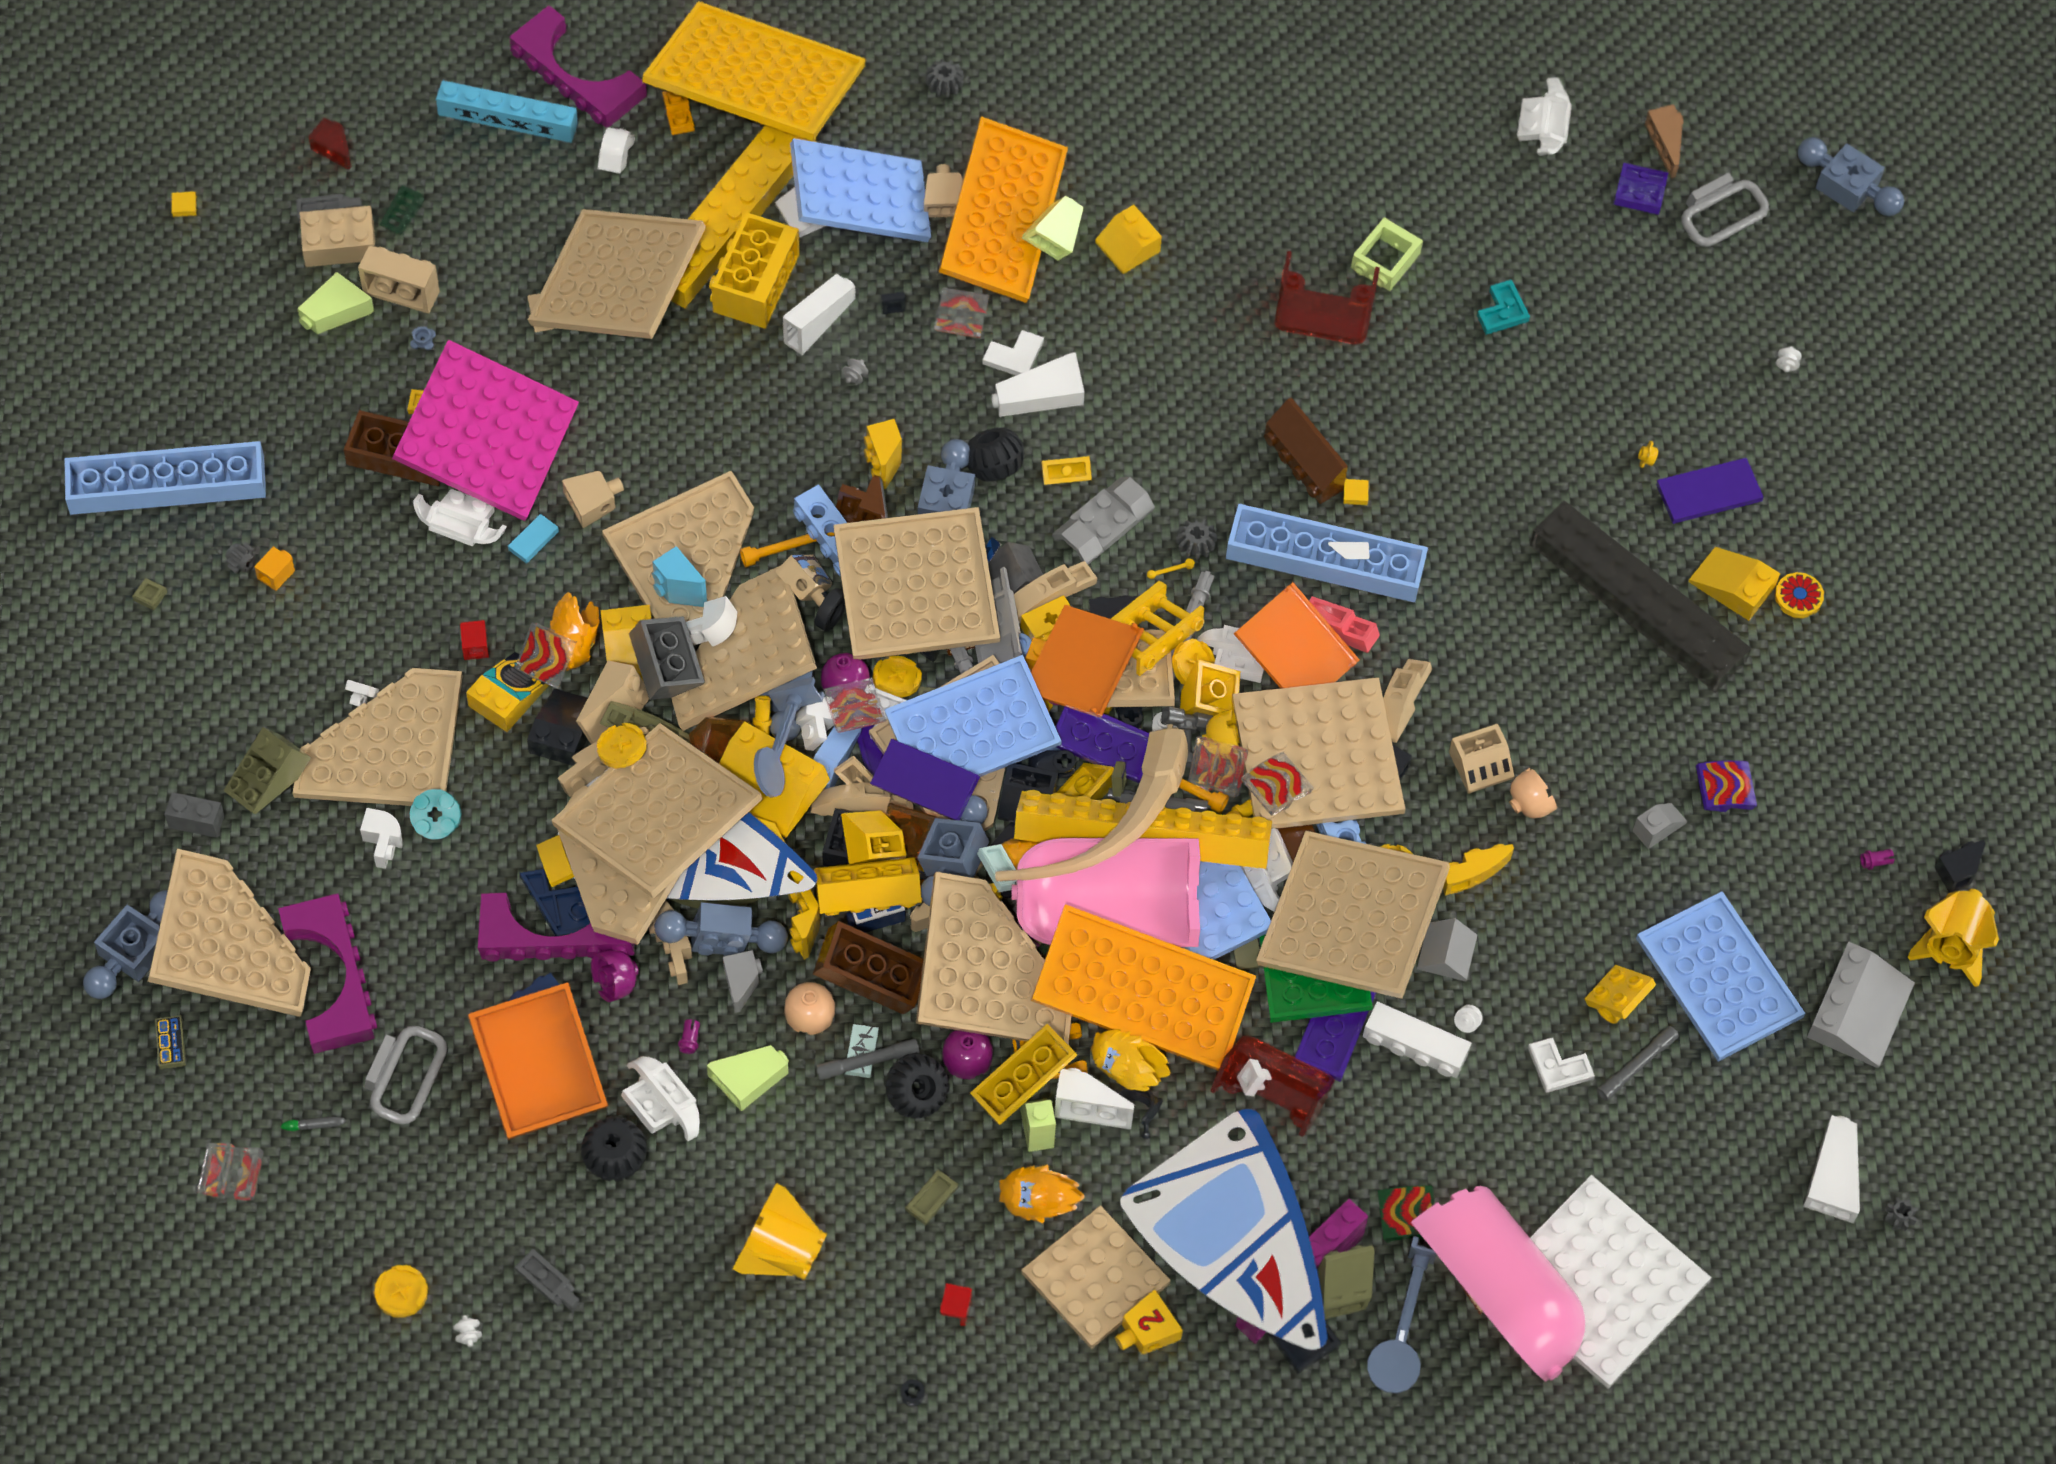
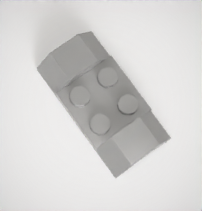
M1120 477L1106 490L1100 491L1071 515L1070 519L1052 534V537L1063 539L1077 552L1081 562L1085 561L1089 565L1155 509V506L1147 491L1131 477Z
M1005 567L1000 568L999 577L991 581L1000 642L975 645L978 664L992 655L995 656L999 663L1022 655L1019 640L1021 632L1014 593L1010 590L1007 569Z

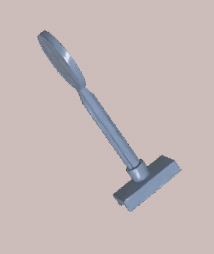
M813 677L780 685L768 693L777 709L785 711L772 749L769 747L758 749L754 758L756 781L761 791L768 797L779 796L784 789V770L780 756L796 711L800 707L823 702L825 695L823 691L818 692L816 690Z
M1413 1237L1408 1258L1413 1259L1411 1265L1413 1272L1395 1340L1380 1343L1372 1350L1368 1358L1367 1371L1370 1380L1378 1389L1387 1393L1398 1394L1407 1391L1415 1384L1420 1374L1418 1355L1410 1345L1406 1344V1339L1423 1272L1427 1270L1428 1263H1434L1437 1254L1433 1249H1428L1427 1246H1417L1419 1239L1417 1237Z

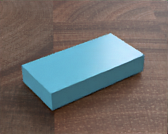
M540 514L508 545V550L527 564L559 532V527Z

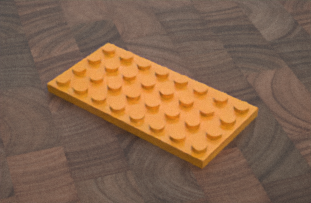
M981 117L938 272L1027 303L1041 250L1022 239V235L1054 203L1068 147Z
M1065 904L1031 1001L1108 1030L1121 1029L1120 1032H1130L1132 1036H1141L1142 1040L1156 1048L1224 1072L1256 976Z

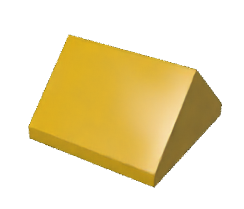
M1083 763L1056 793H1062L1067 797L1087 796L1093 800H1102L1108 793L1109 787L1112 788L1114 768L1112 766Z

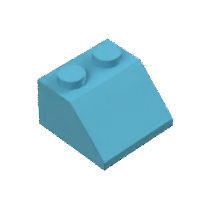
M677 546L652 561V576L655 583L653 588L660 597L664 596L669 603L704 607V602H707L706 581Z

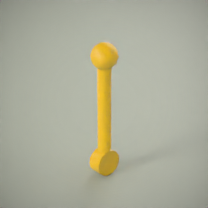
M1187 559L1182 564L1157 571L1149 570L1147 577L1154 579L1157 575L1182 568L1192 569L1195 562L1193 559Z

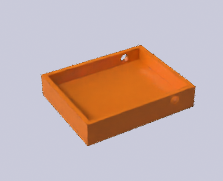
M568 982L468 1014L471 1029L507 1140L608 1107Z

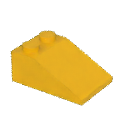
M1715 547L1688 582L1749 621L1775 589L1780 573L1760 560Z
M650 605L600 610L607 661L633 665L643 681L629 633L640 620L651 619Z

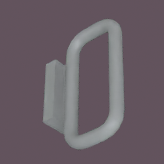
M1727 173L1691 192L1686 201L1689 208L1683 212L1681 217L1685 231L1696 244L1702 247H1709L1763 219L1769 211V203L1759 187L1749 180H1740L1732 184L1734 179ZM1742 189H1747L1752 193L1759 203V210L1708 238L1702 237L1691 223L1693 215Z
M409 1026L401 1031L397 1039L389 1035L385 1036L365 1079L364 1086L365 1089L373 1091L370 1104L375 1114L402 1125L416 1120L446 1057L447 1045L441 1035L420 1026ZM411 1036H418L433 1042L437 1046V1051L410 1111L406 1114H399L383 1107L380 1101L407 1040Z

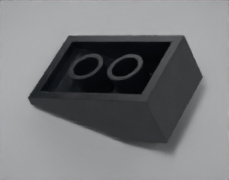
M554 688L535 718L528 735L529 753L574 766L575 762L572 757L583 750L587 741V737L576 720L588 698Z

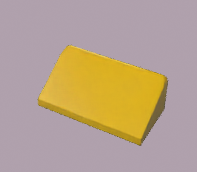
M1089 456L1040 461L1044 485L1092 480Z

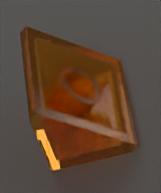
M705 717L689 733L691 745L719 764L729 741L744 721Z
M889 803L886 815L903 833L906 856L899 858L915 857L916 863L920 864L917 857L937 816Z

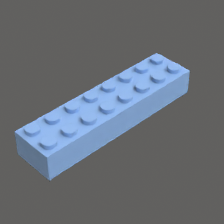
M260 441L65 458V500L70 515L266 498L264 454Z
M1238 504L1227 545L1226 559L1415 603L1428 547ZM1328 542H1368L1369 559H1345L1329 546Z

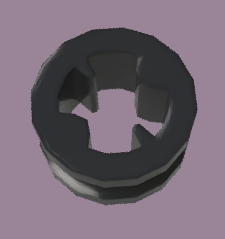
M914 1379L904 1382L900 1390L903 1403L911 1407L921 1404L925 1393L922 1383ZM909 1388H914V1391L919 1390L916 1398H911V1395L906 1396Z

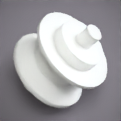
M1791 346L1789 348H1782L1778 351L1779 358L1776 361V365L1785 372L1795 371L1800 367L1799 360L1802 355Z
M1465 1005L1457 1011L1454 1019L1455 1024L1463 1032H1473L1482 1022L1481 1011L1476 1006Z
M467 1315L462 1316V1320L453 1327L455 1331L460 1332L456 1337V1341L472 1347L473 1343L482 1336V1332L476 1331L480 1322L473 1318H468Z

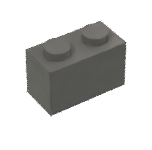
M173 792L164 814L169 828L215 838L218 837L225 817L221 802Z

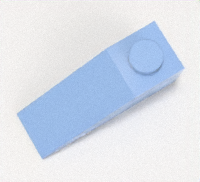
M846 724L840 728H836L835 725L827 736V740L823 742L813 760L825 766L830 779L824 789L835 786L839 776L834 772V768L848 759L862 731L861 728L854 727L844 730Z

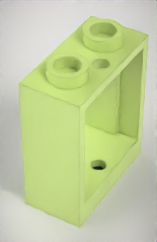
M1383 218L1353 254L1351 268L1357 274L1372 280L1377 286L1391 291L1421 254L1423 240L1388 219ZM1379 239L1405 253L1391 271L1366 257V254Z

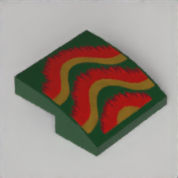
M1404 1186L1378 1190L1383 1240L1387 1243L1407 1238L1413 1239V1237L1419 1238L1418 1240L1424 1239L1411 1222L1435 1205L1433 1186Z

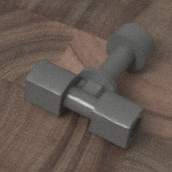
M1168 706L1162 710V723L1173 724L1178 729L1184 730L1188 744L1186 767L1195 766L1196 755L1191 753V736L1197 731L1206 732V725L1213 716L1199 712L1189 715L1185 714L1184 709Z

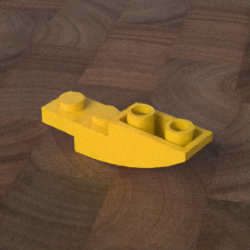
M1497 844L1484 850L1472 849L1464 853L1462 863H1449L1450 869L1443 886L1444 894L1449 895L1472 888L1495 875L1511 860L1514 850L1513 844Z

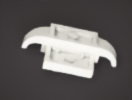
M1547 78L1548 93H1545V97L1524 98L1522 100L1517 136L1519 141L1540 140L1541 148L1537 149L1539 156L1554 154L1561 149L1564 143H1567L1571 104L1559 78Z
M450 489L441 502L436 500L432 506L424 501L421 494H418L413 500L415 512L420 520L429 526L430 531L473 546L475 543L488 544L496 541L505 532L507 527L502 525L497 530L489 528V518L493 515L495 507L460 491Z
M1224 625V628L1207 630L1197 638L1199 642L1203 641L1208 646L1214 647L1213 654L1217 655L1214 664L1240 671L1241 679L1261 683L1264 669L1234 635L1239 628Z
M1273 828L1271 829L1267 868L1240 867L1261 904L1275 912L1280 899L1276 892L1278 890L1277 884L1288 878L1293 861L1279 830Z
M644 1056L629 1062L626 1066L629 1069L634 1068L640 1074L639 1082L624 1089L621 1096L651 1134L673 1123L675 1126L679 1124L682 1126L687 1141L697 1137L699 1133V1112L696 1106V1099L666 1062L662 1064L654 1058Z

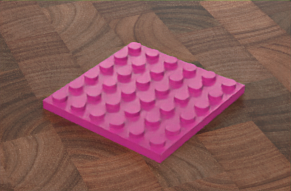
M448 340L392 459L525 521L579 402Z

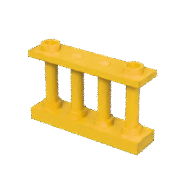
M1161 581L1155 583L1111 618L1128 625H1132V623L1138 625L1142 621H1148L1166 632L1158 639L1145 630L1143 631L1140 640L1150 646L1143 652L1135 648L1131 656L1137 660L1136 674L1138 676H1141L1147 670H1151L1158 661L1176 648L1179 643L1186 640L1194 632L1199 631L1204 625V607L1200 605L1191 613L1183 610L1167 600V585ZM1163 608L1181 619V621L1173 626L1153 614V612Z

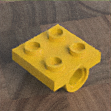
M1615 965L1584 999L1587 1006L1597 1009L1606 1021L1616 1024L1621 1018L1626 1019L1656 984L1652 977Z

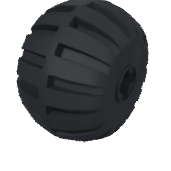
M999 427L985 430L975 435L968 442L970 452L967 467L979 480L987 482L1002 480L1017 472L1023 464V443L1018 435L1008 428Z
M923 1054L905 1056L894 1063L887 1074L888 1076L885 1080L887 1099L891 1106L905 1117L913 1119L928 1117L937 1112L947 1099L946 1096L949 1091L947 1074L939 1062L932 1057ZM914 1082L919 1084V1088H915V1090L911 1088Z
M607 1117L603 1121L599 1120L594 1123L585 1133L581 1145V1156L587 1169L596 1177L606 1181H621L623 1178H629L634 1175L642 1166L647 1151L645 1137L641 1130L631 1121L621 1117Z

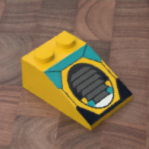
M516 652L482 674L466 692L468 706L506 732L513 727L554 681V678L550 677L545 682L535 678L539 670H533L530 675L520 670L524 663H520L521 655Z

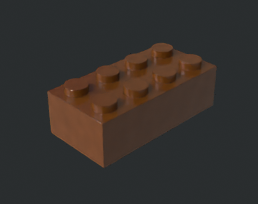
M361 410L358 411L344 447L347 465L438 487L440 485V481L392 459L407 428L408 421Z
M838 921L827 930L813 975L904 1015L915 1008L920 993L924 959Z

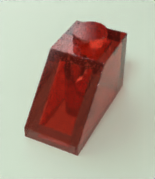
M324 117L308 136L310 148L317 154L350 170L352 166L344 127L339 122L331 121Z

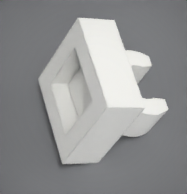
M347 680L345 687L346 690L354 692L350 698V704L358 707L364 702L367 703V696L375 698L379 692L377 688Z
M1249 1059L1237 1076L1244 1094L1248 1096H1254L1258 1090H1264L1263 1082L1272 1079L1269 1071L1262 1069L1259 1061Z

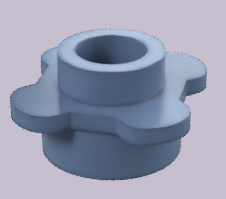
M418 327L412 331L413 340L410 342V346L413 349L425 348L426 350H431L434 347L432 342L436 336L434 330L427 327Z

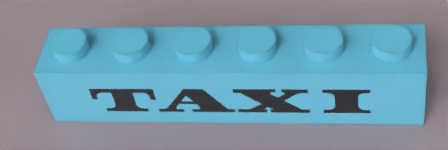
M442 80L436 97L438 115L560 141L572 143L578 126L576 108Z

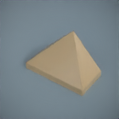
M854 755L834 768V772L846 784L871 782L873 775Z

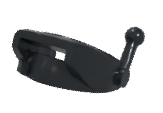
M1123 1086L1119 1087L1114 1092L1126 1100L1144 1103L1149 1108L1140 1121V1124L1144 1126L1141 1136L1143 1139H1149V1124L1160 1110L1163 1099L1155 1097L1150 1089L1148 1091H1138L1135 1089L1129 1090Z

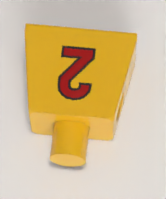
M1153 1290L1123 1316L1122 1326L1125 1331L1115 1336V1340L1121 1350H1125L1135 1344L1141 1354H1146L1181 1340L1183 1330L1156 1290Z

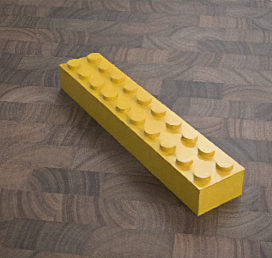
M767 125L763 127L688 218L689 220L703 221L706 228L671 299L672 302L684 309L689 305L716 272L721 257L726 256L727 244L730 238L734 239L737 222L743 219L746 212L761 216L794 176L790 143L793 138L810 140Z
M1037 790L1022 791L1016 811L1014 839L1045 842L1059 838H1105L1119 824L1131 802L1118 803L1112 799L1093 800L1087 796L1067 797L1062 793L1042 794ZM1164 806L1149 828L1139 838L1199 839L1200 861L1266 869L1272 821L1264 817L1245 818L1238 814L1220 815L1213 811L1194 812L1188 808L1169 809Z

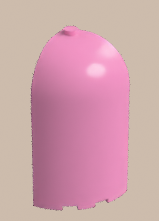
M1059 838L1042 842L1029 849L1022 856L1017 870L1066 861L1086 852L1104 838ZM1138 838L1115 856L1092 867L1049 878L1017 880V885H1011V900H1016L1019 924L1029 936L1050 945L1063 906L1066 904L1178 947H1198L1200 935L1199 900H1197L1200 868L1199 839Z
M1476 1186L1474 1191L1470 1193L1467 1189L1461 1190L1451 1195L1452 1201L1443 1206L1436 1203L1411 1222L1523 1360L1545 1382L1548 1379L1553 1380L1558 1377L1562 1372L1561 1368L1577 1353L1584 1337L1585 1315L1582 1304L1573 1289L1491 1190L1484 1186Z

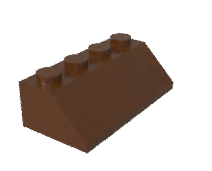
M1293 398L1287 399L1266 423L1264 438L1269 446H1273L1276 449L1281 461L1289 465L1294 477L1298 481L1301 480L1306 486L1310 497L1315 498L1319 504H1322L1344 490L1348 466Z

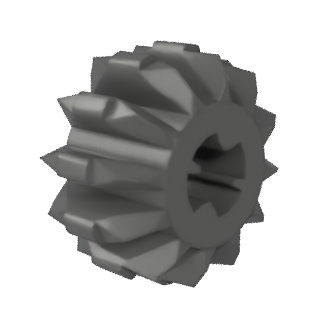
M941 59L940 63L933 61L932 67H928L925 82L929 87L930 93L936 92L938 98L942 94L948 98L950 93L957 95L958 90L962 89L964 73L959 64L953 65L952 59L949 62H944Z
M1197 518L1193 520V523L1186 520L1184 526L1178 528L1176 543L1179 545L1178 549L1180 552H1186L1187 558L1191 555H1195L1196 560L1200 558V555L1207 558L1209 551H1214L1217 535L1214 533L1213 525L1207 526L1206 519L1202 523H1199Z

